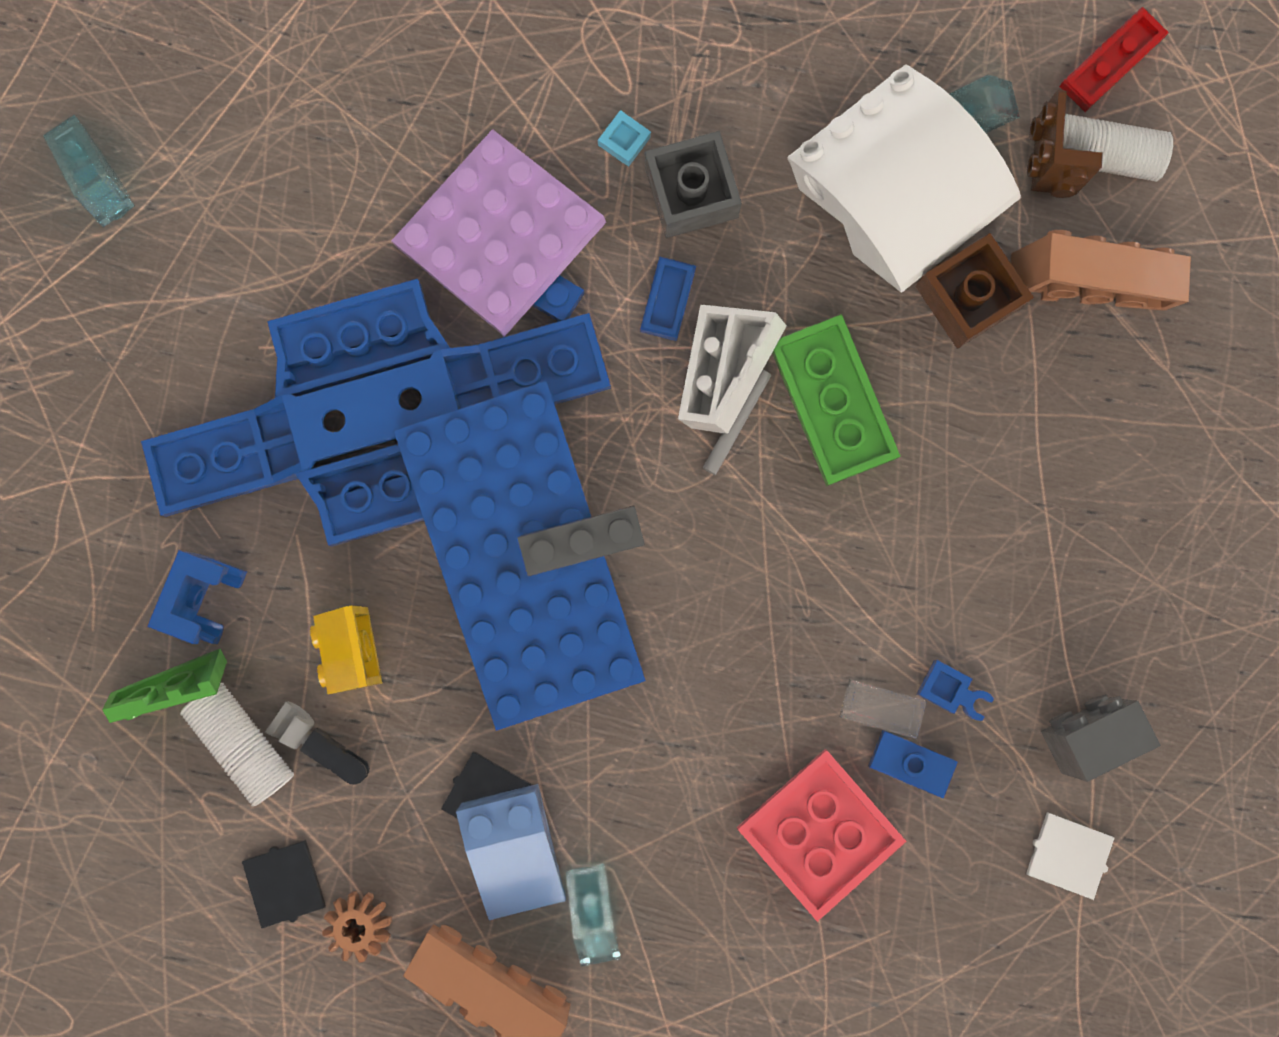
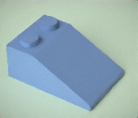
M538 784L461 803L456 811L460 831L489 920L566 901Z

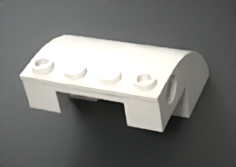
M907 64L893 72L888 79L870 93L865 94L856 104L842 115L834 118L828 126L810 140L805 141L787 157L799 190L843 223L853 255L901 293L1021 198L1019 188L1004 159L975 119L944 89Z

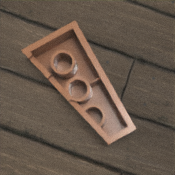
M1052 230L1043 238L1011 253V264L1029 291L1041 293V300L1057 302L1059 298L1080 296V304H1104L1116 299V307L1164 311L1189 302L1191 256L1175 254V250L1171 248H1155L1150 250L1141 248V244L1137 242L1115 244L1106 242V238L1102 236L1080 238L1072 236V233L1067 230Z
M433 924L404 973V978L445 1006H452L456 1002L461 1006L459 1012L464 1016L465 1020L475 1027H487L489 1025L495 1029L498 1037L562 1036L567 1026L571 1005L565 1001L567 998L565 994L552 986L546 985L545 988H542L530 981L532 976L518 966L511 965L508 968L496 961L497 956L486 947L476 945L474 948L461 940L462 935L455 929L446 925H441L439 928Z

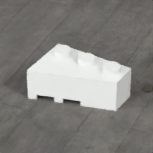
M700 305L678 416L680 421L691 429L729 433L787 326L776 312Z

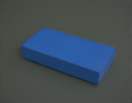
M659 257L640 332L673 341L678 340L696 271L695 265Z

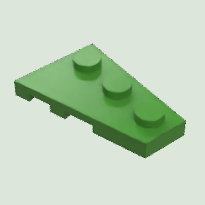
M217 649L111 692L102 710L108 721L112 723L123 719L131 720L145 713L216 695L227 660L221 649Z

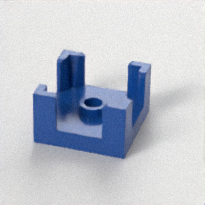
M178 550L147 627L191 644H198L200 640L211 644H218L224 631V626L201 617L197 613L209 584L218 585L221 582L234 588H241L247 571L205 555Z

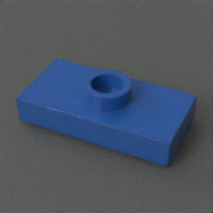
M882 730L868 767L944 799L958 762Z

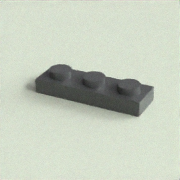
M634 505L517 537L528 576L645 545Z

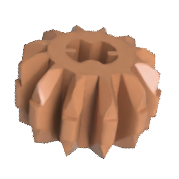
M352 891L348 895L347 901L339 897L333 902L335 911H328L324 916L326 922L331 924V926L322 931V936L327 938L334 937L335 940L328 949L334 952L341 947L343 949L342 961H348L353 952L359 963L367 959L368 952L371 955L377 956L382 951L380 943H387L391 937V934L384 928L392 923V917L380 916V913L386 908L385 902H380L376 907L371 905L374 899L373 893L368 892L362 899V902L357 891ZM355 919L357 925L365 926V930L361 934H359L358 928H351L350 926Z

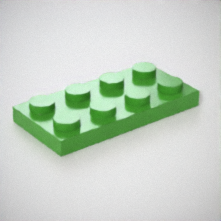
M842 314L779 339L772 354L826 487L901 457Z

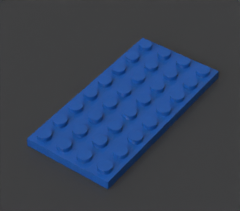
M547 381L393 430L496 731L646 681L605 556L532 576L527 575L518 536L592 517Z

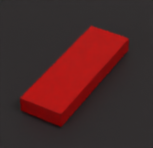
M1141 7L1076 68L1059 87L1065 90L1067 95L1086 113L1153 50L1169 32L1144 7Z

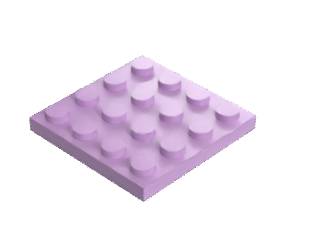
M492 129L391 241L400 251L505 337L605 225L606 220L596 209Z

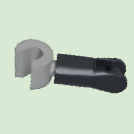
M289 701L285 702L265 733L278 738L280 743L293 749H298L302 744L301 752L328 770L331 769L334 774L351 785L361 783L368 776L370 767L366 760L346 749L345 746L318 728L311 732L310 730L315 724L312 717L298 705Z

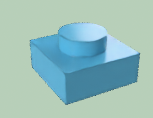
M620 110L598 139V146L629 167L651 138V131Z

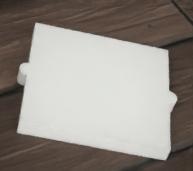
M1047 812L1039 837L1033 840L1035 849L1026 874L1094 900L1102 874L1108 871L1106 862L1114 837Z

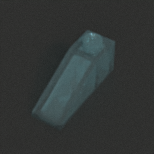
M75 115L43 135L74 197L102 227L122 218L127 211L135 207L124 185Z

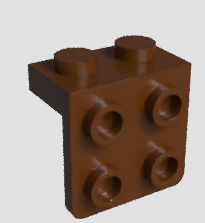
M1057 90L1049 101H1045L1041 113L1038 117L1032 119L1029 132L1030 140L1035 141L1034 154L1030 155L1027 165V176L1032 177L1031 191L1048 192L1056 198H1069L1077 195L1102 168L1103 152L1063 149L1067 96L1065 90Z

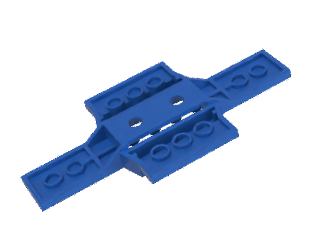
M414 279L267 321L277 356L275 399L255 409L141 441L160 516L168 517L299 479L318 507L328 546L333 547L424 519L398 444L313 468L315 462L396 439L393 430L544 381L548 383L555 405L611 389V385L590 313L479 345L450 348L430 319L421 284L418 279ZM410 388L418 390L422 397L420 405L414 410L403 409L399 402L402 392ZM333 410H339L345 416V425L337 432H329L324 427V417Z

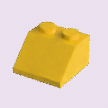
M351 605L313 616L315 625L310 627V635L314 648H319L322 664H318L317 673L321 687L327 688V694L382 684L368 607Z

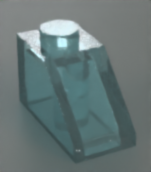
M988 74L949 94L975 119L985 133L1020 118L1011 81Z
M605 864L566 871L573 940L581 967L621 959Z

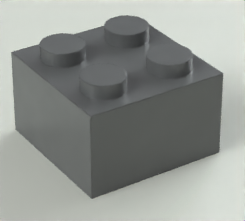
M720 131L645 151V171L665 238L739 218L742 203Z
M1106 694L1088 700L1084 703L1086 709L1074 715L1069 711L1055 716L1049 720L1051 726L1041 731L1061 773L1086 782L1161 746L1139 701L1122 699L1121 696L1108 698Z

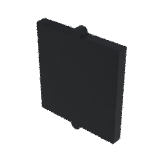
M473 751L460 776L453 778L455 785L441 810L457 818L456 811L463 802L533 784Z
M306 840L280 849L277 846H273L269 849L268 853L242 861L261 929L287 920L295 922L299 916L326 907Z

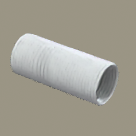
M1065 114L1063 149L1090 150L1093 152L1095 149V152H1103L1102 168L1099 172L1157 182L1163 177L1170 163L1173 150V136L1171 132Z
M220 683L216 695L190 701L181 710L180 715L183 716L185 722H188L190 728H193L195 734H198L202 744H205L207 750H210V753H212V756H215V759L222 765V768H225L224 772H228L227 776H231L230 779L234 781V784H237L239 791H242L241 794L247 797L246 800L252 803L251 806H256L284 786L294 776V772H291L292 769H289V766H286L287 763H284L282 757H279L277 751H274L272 744H268L269 740H266L263 733H260V729H257L258 726L252 723L253 720H250L243 707H240L241 704H238L236 698H233L231 692H228L229 689H226L224 683Z

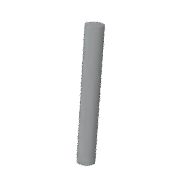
M762 370L729 433H722L703 466L705 471L713 475L717 474L771 377L769 372Z

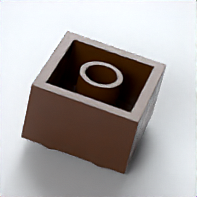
M991 233L924 274L915 286L957 349L1016 313L1034 298Z

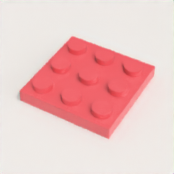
M826 749L818 754L737 827L738 831L817 922L907 842Z

